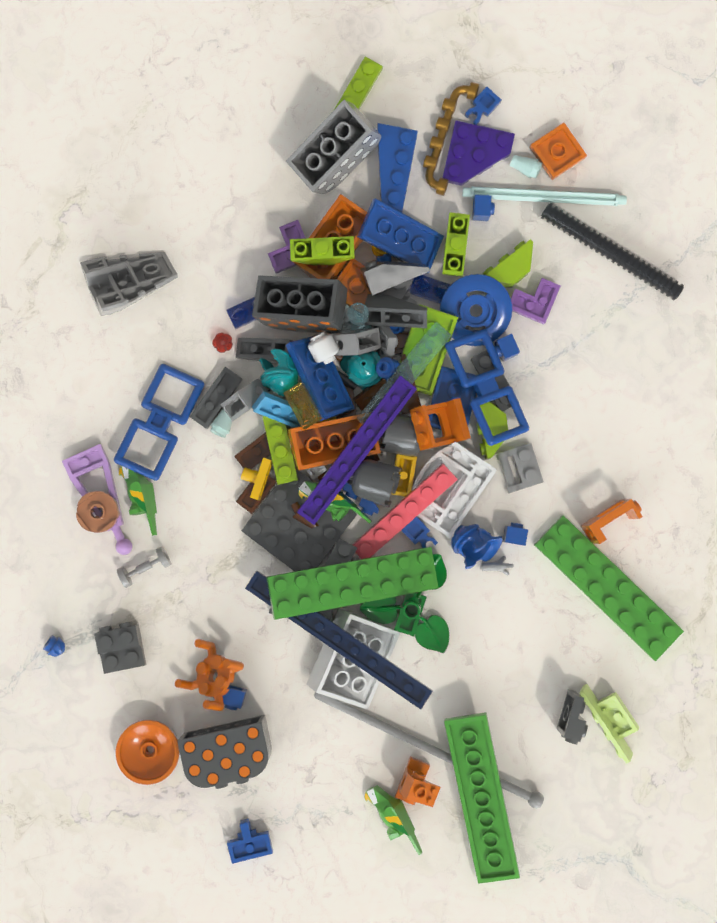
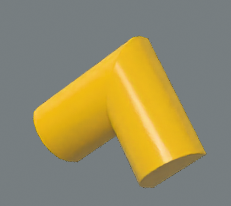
M396 454L394 466L400 467L402 470L399 472L401 477L396 493H391L392 495L406 497L412 491L417 456Z

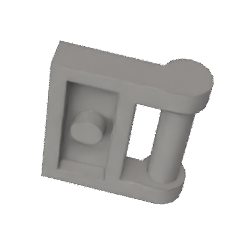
M531 443L496 454L506 478L508 494L544 482ZM509 456H513L521 481L519 484L515 483L507 458Z

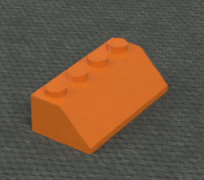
M340 194L309 238L354 236L355 252L363 241L357 238L367 212ZM349 260L334 265L293 263L310 278L336 279Z
M371 412L287 430L298 471L334 463ZM378 441L367 456L381 453Z

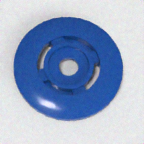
M470 274L459 278L448 287L442 297L440 311L458 317L452 334L453 339L480 331L466 329L467 325L474 328L485 326V330L488 331L493 342L505 332L510 323L512 302L507 290L499 281L483 274ZM471 291H483L486 292V295L483 296L481 294H472L468 296L466 293ZM475 304L482 307V313L477 317L470 314V308ZM482 339L465 345L483 346L484 343Z

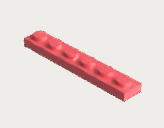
M442 463L352 544L357 547L355 553L361 559L372 557L458 480L457 477Z

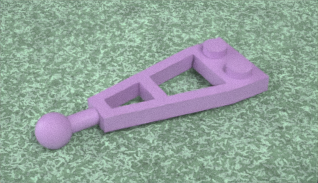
M98 444L63 460L62 463L71 482L82 497L89 492L78 477L103 466L109 494L117 501L120 511L116 524L108 531L112 530L117 540V552L121 555L129 554L132 550V543L130 540L125 539L120 528L124 522L111 465L102 444ZM95 506L93 508L94 514L101 517L103 514L101 509Z

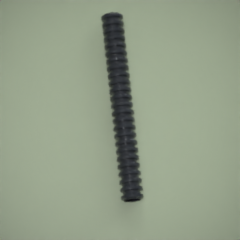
M548 203L541 215V219L545 218L547 219L546 222L549 223L550 221L553 226L557 225V229L561 228L563 229L562 232H568L569 236L573 235L575 240L579 239L580 243L584 242L585 246L589 245L591 250L594 248L596 253L600 252V255H605L607 260L611 259V262H616L617 266H623V270L627 269L628 273H634L633 276H639L638 279H644V283H650L649 286H655L656 290L660 289V293H666V296H671L672 300L679 297L684 289L683 284L679 285L677 280L673 281L672 277L668 278L667 274L663 275L661 270L657 271V268H652L651 264H645V260L641 261L640 257H634L635 254H629L628 250H623L624 247H618L617 243L613 244L612 240L608 241L606 236L602 237L601 233L597 234L595 229L592 231L590 226L586 227L585 223H579V219L576 221L574 216L570 217L568 216L569 213L565 214L563 213L564 210H558V206L554 207L552 206L553 203Z

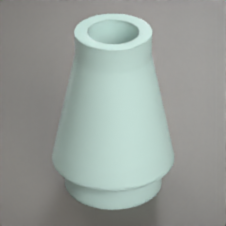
M514 155L510 166L531 179L532 177L537 178L542 163L535 158Z
M224 409L221 410L210 425L212 427L210 431L223 438L230 433L232 420Z

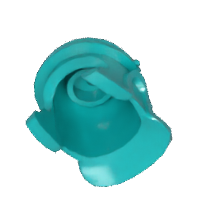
M272 349L270 352L273 354L274 359L277 360L278 366L274 367L266 359H259L262 368L265 370L260 376L262 385L270 388L279 396L288 395L297 388L298 371L287 352L280 349Z
M370 351L360 355H344L340 361L341 369L347 373L348 378L357 384L361 390L373 386L381 380V377L376 372V365L381 359L378 352Z

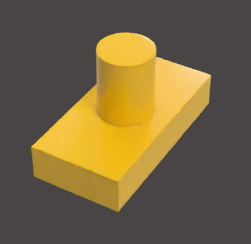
M263 458L259 471L246 467L243 469L241 479L254 483L250 498L261 500L273 464L272 460Z

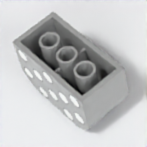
M343 100L286 162L312 192L326 194L336 188L374 150L381 140V134L353 103Z

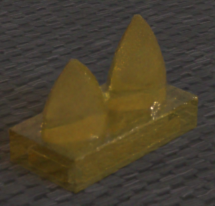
M299 382L284 392L303 429L306 430L322 419L304 383Z

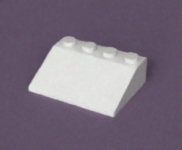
M340 607L333 620L335 624L388 660L390 659L400 632ZM324 643L306 685L316 693L368 710L380 681Z

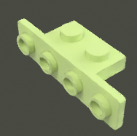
M585 684L580 691V695L584 697L585 705H588L594 720L603 728L605 737L609 741L611 740L615 746L617 755L623 758L625 763H629L633 752L624 740V737L638 731V724L616 692L598 701L588 684Z

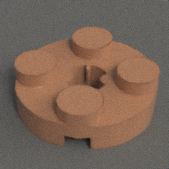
M103 491L89 492L77 504V521L82 528L90 532L100 533L108 531L116 524L120 516L119 506L115 498ZM95 506L102 508L103 512L101 513L103 514L101 517L93 516L92 512H95L93 510Z

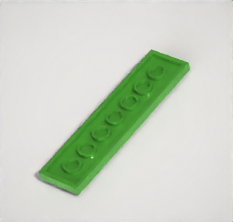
M564 515L534 544L545 557L654 661H657L684 632Z
M432 547L267 576L274 620L438 588Z
M487 712L446 718L444 723L478 884L519 879L520 872Z

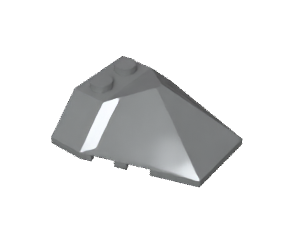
M165 252L139 254L138 258H127L126 255H120V259L107 260V257H99L80 262L90 294L100 316L122 311L178 278L177 272Z

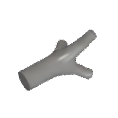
M503 556L496 562L482 563V571H500L508 576L509 572L506 568H513L514 564L503 563L506 560V557Z

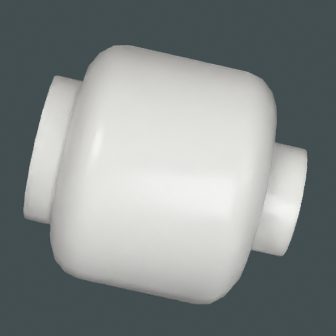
M321 332L310 338L311 342L308 344V349L317 363L324 362V364H328L336 359L334 355L339 352V348L331 334Z

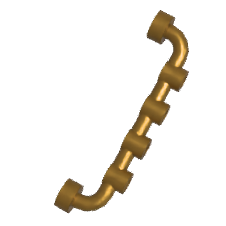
M471 82L470 86L462 85L457 87L450 95V99L445 98L443 101L442 110L445 111L443 118L438 117L436 129L439 130L438 136H432L429 148L433 149L431 156L426 155L423 167L427 168L425 174L426 181L430 187L436 189V194L444 196L448 186V179L440 177L439 181H436L433 175L444 146L453 113L456 109L458 97L461 94H467V99L474 100L479 90V84Z

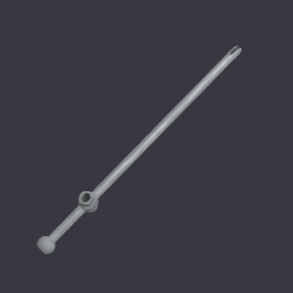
M315 692L314 697L317 700L453 764L451 754L337 699ZM500 778L503 789L528 800L532 808L537 809L542 806L544 797L540 792L534 791L531 793Z

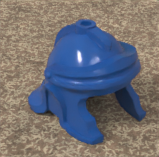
M478 524L460 525L455 530L454 536L451 539L454 553L460 554L465 558V569L473 568L479 560L489 561L502 544V536L493 537L491 533L480 528Z

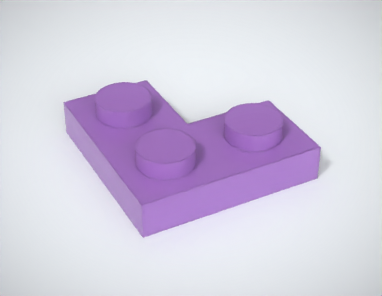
M299 220L279 227L286 246L268 253L276 274L297 266L291 261L290 239H306Z
M541 278L534 296L514 289L511 296L512 312L544 325L561 286Z

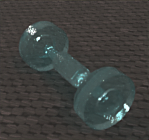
M362 303L352 304L347 312L348 319L352 323L351 330L372 328V325H365L369 318L367 306Z

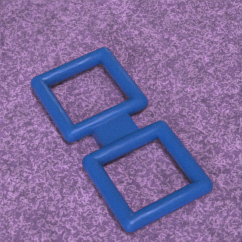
M483 329L447 342L445 348L462 387L474 386L478 395L477 398L470 401V406L486 443L492 446L528 432L529 425L513 388L506 386L499 389L495 377L503 375L505 370L488 331ZM482 339L495 369L468 378L455 348ZM507 395L520 426L493 436L480 405Z
M161 364L141 402L143 408L152 412L147 422L137 418L132 420L114 457V462L154 481L159 480L178 441L177 436L167 432L171 421L181 425L187 423L205 383L173 367ZM165 373L195 386L181 415L151 402ZM138 428L168 441L154 471L124 458Z

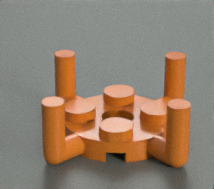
M196 639L195 647L208 650V657L198 663L196 667V680L191 682L177 679L175 687L188 690L199 688L200 694L213 697L215 700H205L203 708L222 711L224 709L223 696L229 691L227 688L230 682L233 683L235 672L242 670L244 664L217 655L216 646L213 642ZM217 671L218 676L214 681L213 676L214 673Z

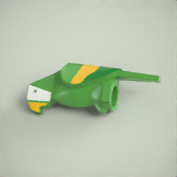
M121 466L119 476H123L127 483V493L131 501L129 514L141 515L146 513L152 536L157 535L155 519L157 509L153 483L148 481L143 475Z
M304 481L298 491L300 498L308 497L318 483ZM341 490L326 509L332 513L333 521H341L351 508L369 524L372 522Z
M378 785L367 790L364 796L365 800H369L376 806L380 818L388 827L387 835L390 841L405 834L418 855L422 854V849L414 833L415 828L402 800L392 797Z

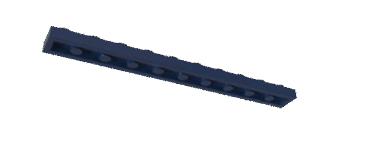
M256 571L245 589L271 606L267 577L261 572ZM313 612L288 617V619L420 710L432 694L433 690L321 613Z

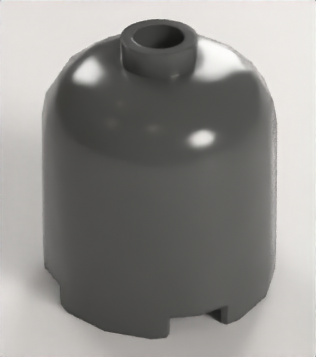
M398 413L381 436L383 439L382 444H379L380 451L415 456L420 452L411 416Z
M365 459L349 478V480H352V490L360 498L389 508L392 503L390 500L391 493H396L401 477L399 472H401L402 468Z

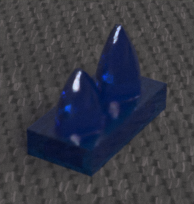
M420 275L414 278L409 292L412 295L441 304L442 297L451 284Z
M255 297L226 310L235 329L256 321L252 317Z

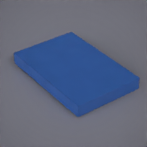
M442 366L437 378L431 405L460 398L468 425L472 412L470 401L476 396L474 386L463 388L455 369ZM465 372L468 378L476 376L475 374ZM437 414L428 415L431 427L441 430Z

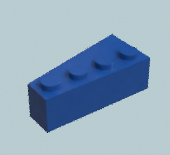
M377 123V131L381 134V140L378 143L381 202L403 212L418 131Z

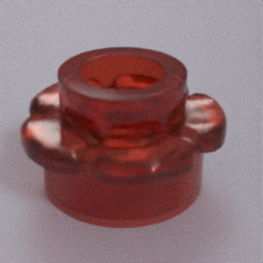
M218 333L213 339V347L220 353L229 351L233 346L231 342L232 337L229 334Z

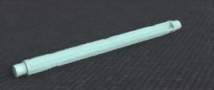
M471 186V188L463 187L462 194L463 197H470L471 199L475 195H489L494 200L611 206L626 205L627 196L617 193Z

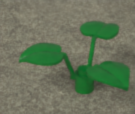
M433 554L438 588H440L446 581L447 570L440 554ZM418 592L415 600H409L404 607L396 605V597L365 602L360 606L361 612L367 618L380 624H389L395 621L397 618L396 609L403 612L404 616L408 619L422 620L424 623H420L415 632L417 642L426 649L445 653L449 643L448 625L438 615H432L428 620L419 615L421 605L418 601L422 592Z

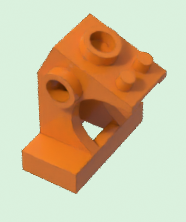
M410 756L395 798L415 805L417 802L433 807L441 787L425 780L430 764Z

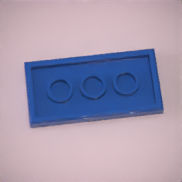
M375 198L371 202L357 238L405 263L425 264L431 269L444 235Z
M312 337L289 342L286 348L320 421L354 410L355 407L334 362L324 364V362L317 363L308 349V344L311 342L310 338Z

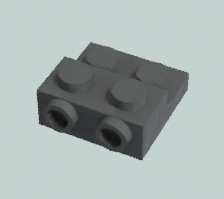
M132 621L119 624L120 628L112 629L111 626L99 628V632L94 634L104 674L146 665L139 624L132 625Z
M569 689L557 730L560 732L561 737L565 738V741L577 745L578 742H581L582 737L586 736L588 729L586 721L580 716L584 712L585 702L584 697L576 691Z

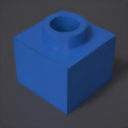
M474 196L472 221H489L490 216L494 215L495 203L491 202L492 196Z
M512 334L500 338L494 343L499 358L501 357L502 362L520 353Z
M511 522V526H505L502 542L526 546L528 529H523V524Z
M229 685L227 688L229 691L223 696L225 708L230 710L241 709L247 689Z

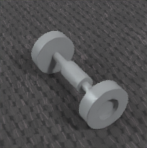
M163 547L156 549L157 559L151 562L148 560L136 566V569L129 573L124 567L117 569L118 577L125 588L132 585L130 576L136 573L141 574L153 568L152 565L161 562L165 568L171 565L170 558Z

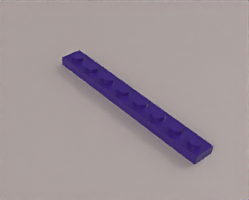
M398 376L297 510L299 515L315 525L417 388L402 376Z

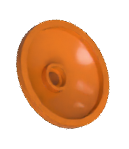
M155 720L138 721L130 725L121 734L117 742V764L121 772L135 783L143 785L159 783L166 779L177 766L180 755L178 740L173 731L161 722ZM147 746H152L154 752H148Z

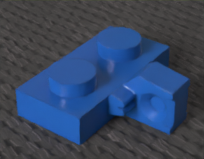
M249 818L240 820L241 832L237 834L238 838L227 841L232 864L273 854L269 831L257 833L256 829L251 830Z

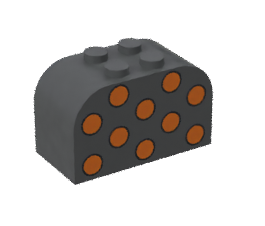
M258 275L252 317L267 327L279 330L325 332L329 334L340 333L343 328L348 289L339 280Z
M265 715L185 732L177 741L184 774L190 783L200 788L215 786L216 789L227 787L228 783L236 782V784L248 782L249 778L256 777L263 772L272 750Z

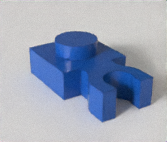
M486 87L474 99L472 104L475 107L470 108L465 113V117L468 118L471 114H475L477 118L473 124L477 125L481 120V116L484 114L488 117L501 103L502 99Z
M417 516L401 530L415 545L420 542L422 548L426 547L428 541H432L434 545L438 543L432 536L427 535L430 530Z

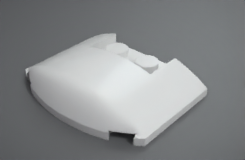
M457 442L451 443L452 445L439 450L429 459L418 474L412 490L416 488L442 463L457 477L458 480L418 515L419 518L449 538L452 537L497 471L496 468Z

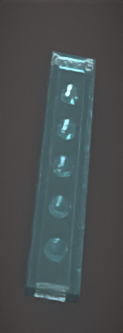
M435 322L398 366L394 374L366 405L356 420L361 424L364 423L399 375L413 384L452 335Z

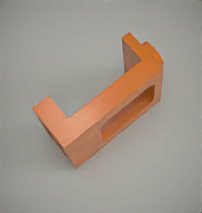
M460 398L428 406L422 405L410 410L420 451L471 438ZM437 414L443 434L441 438L434 439L428 415Z
M622 499L580 526L592 543L601 544L607 540L601 531L602 527L626 513L629 519H640L643 517L640 513L642 509L637 501Z

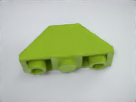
M449 212L443 254L442 274L463 277L470 220L469 214Z
M354 236L290 239L291 261L308 265H334L354 259Z
M530 239L525 243L523 240L514 248V253L511 255L505 254L498 260L500 264L495 268L490 266L482 274L496 279L504 287L512 288L530 272L533 241Z
M491 402L480 405L493 436L508 431L507 417L503 411ZM477 423V433L482 436V443L479 444L481 456H485V460L491 459L504 441L489 446Z

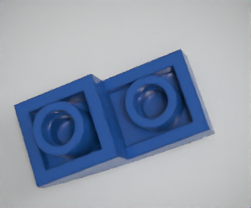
M346 482L343 490L346 491L345 495L357 500L358 496L354 494L352 485ZM361 499L359 506L362 507V512L371 516L373 513L378 514L379 509L374 502Z

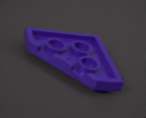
M455 121L442 178L448 179V183L464 185L476 175H480L497 162L509 157L515 134Z

